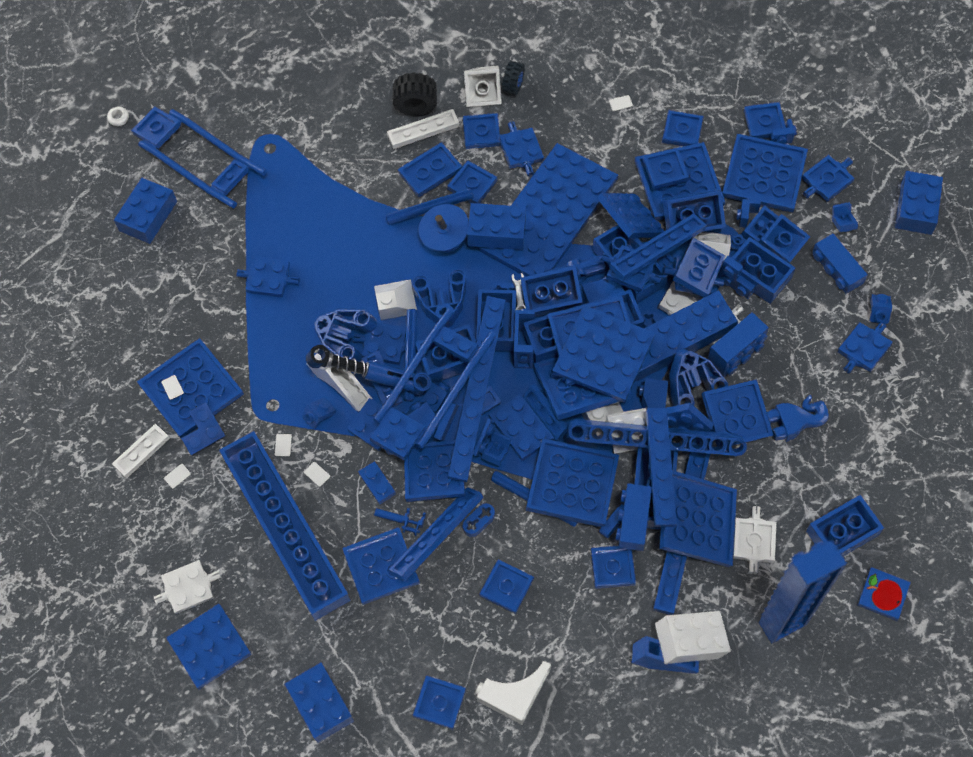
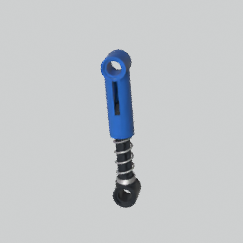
M323 345L314 346L306 355V362L312 368L332 366L336 367L337 370L343 369L346 372L351 371L354 374H362L365 380L392 387L397 385L405 372L403 369L370 360L364 363V361H356L355 358L351 360L346 356L340 357L338 354L334 355ZM314 353H318L321 356V360H317L314 357ZM413 372L403 390L410 391L413 395H421L431 387V378L426 373ZM416 380L422 383V388L417 385Z

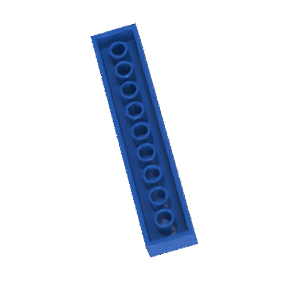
M253 431L220 449L219 451L314 621L351 601L256 433Z
M832 540L826 543L820 541L811 547V551L805 554L803 551L799 552L791 558L792 561L787 565L788 568L784 571V576L780 578L781 581L777 584L778 587L774 590V594L770 597L771 600L767 603L768 606L764 608L765 611L761 614L762 617L758 622L771 644L808 624L846 566V561Z

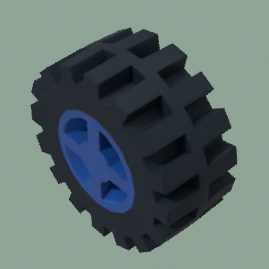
M514 61L508 62L503 76L502 91L515 95L518 94L524 80V64Z

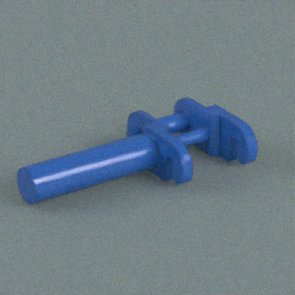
M376 508L374 516L404 523V526L401 528L403 533L410 531L417 536L420 533L419 528H423L426 513L423 512V517L418 522L409 520L410 508H407L405 516ZM408 523L416 524V529L408 527Z

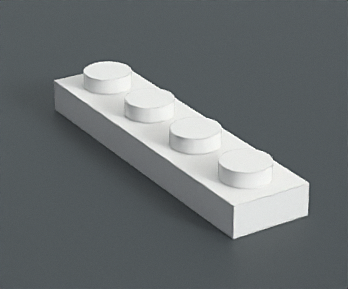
M451 109L387 131V135L393 149L460 127L454 110Z

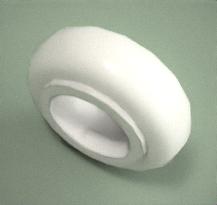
M114 107L108 112V122L113 126H123L129 119V113L123 107ZM116 115H122L120 118L114 119Z

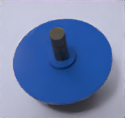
M442 204L435 206L426 212L420 221V239L425 246L434 251L450 252L456 250L462 245L467 236L468 217L461 208L455 205Z

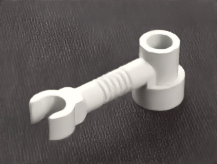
M513 274L512 281L515 285L517 297L516 310L526 309L521 279L515 280Z

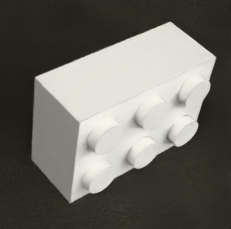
M720 611L667 615L655 623L665 664L719 659L731 652Z

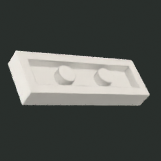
M155 424L118 457L112 465L127 479L170 438Z

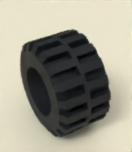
M406 73L403 76H399L393 83L394 108L398 112L404 113V115L422 116L432 112L437 106V85L434 79L428 75H423V73Z

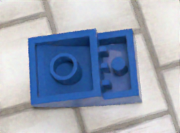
M765 205L741 233L744 239L752 238L788 263L792 261L810 238L807 233L784 215H776Z

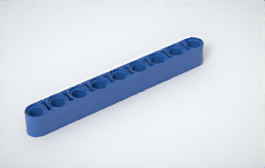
M574 419L568 426L569 436L574 441L649 448L647 425ZM579 426L583 431L575 434L572 432V429ZM595 428H600L603 432L601 435L595 436L592 434V431ZM669 428L670 450L741 456L747 449L744 439L739 434ZM615 430L623 432L618 438L613 437L612 433ZM635 432L642 433L640 439H633L632 435ZM674 436L682 437L678 443H673L672 438ZM699 437L702 439L700 444H692L694 438ZM714 440H721V444L719 446H712V442ZM735 441L741 442V446L736 449L732 448V444Z

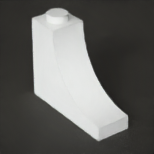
M317 353L314 357L317 360H321V356ZM308 365L317 378L332 386L356 411L359 412L368 399H372L351 371L337 370L336 367L332 366L312 368Z
M543 661L541 666L532 675L513 683H500L486 679L484 683L481 682L476 690L477 701L522 725L551 670V664Z

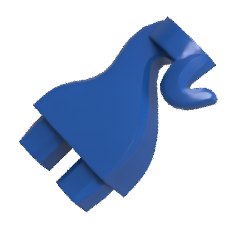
M809 395L803 401L802 408L791 403L777 404L775 409L767 412L770 424L778 422L779 427L772 429L774 440L785 439V442L795 439L805 428L819 427L825 424L829 419L825 403L817 401L809 404L812 396Z

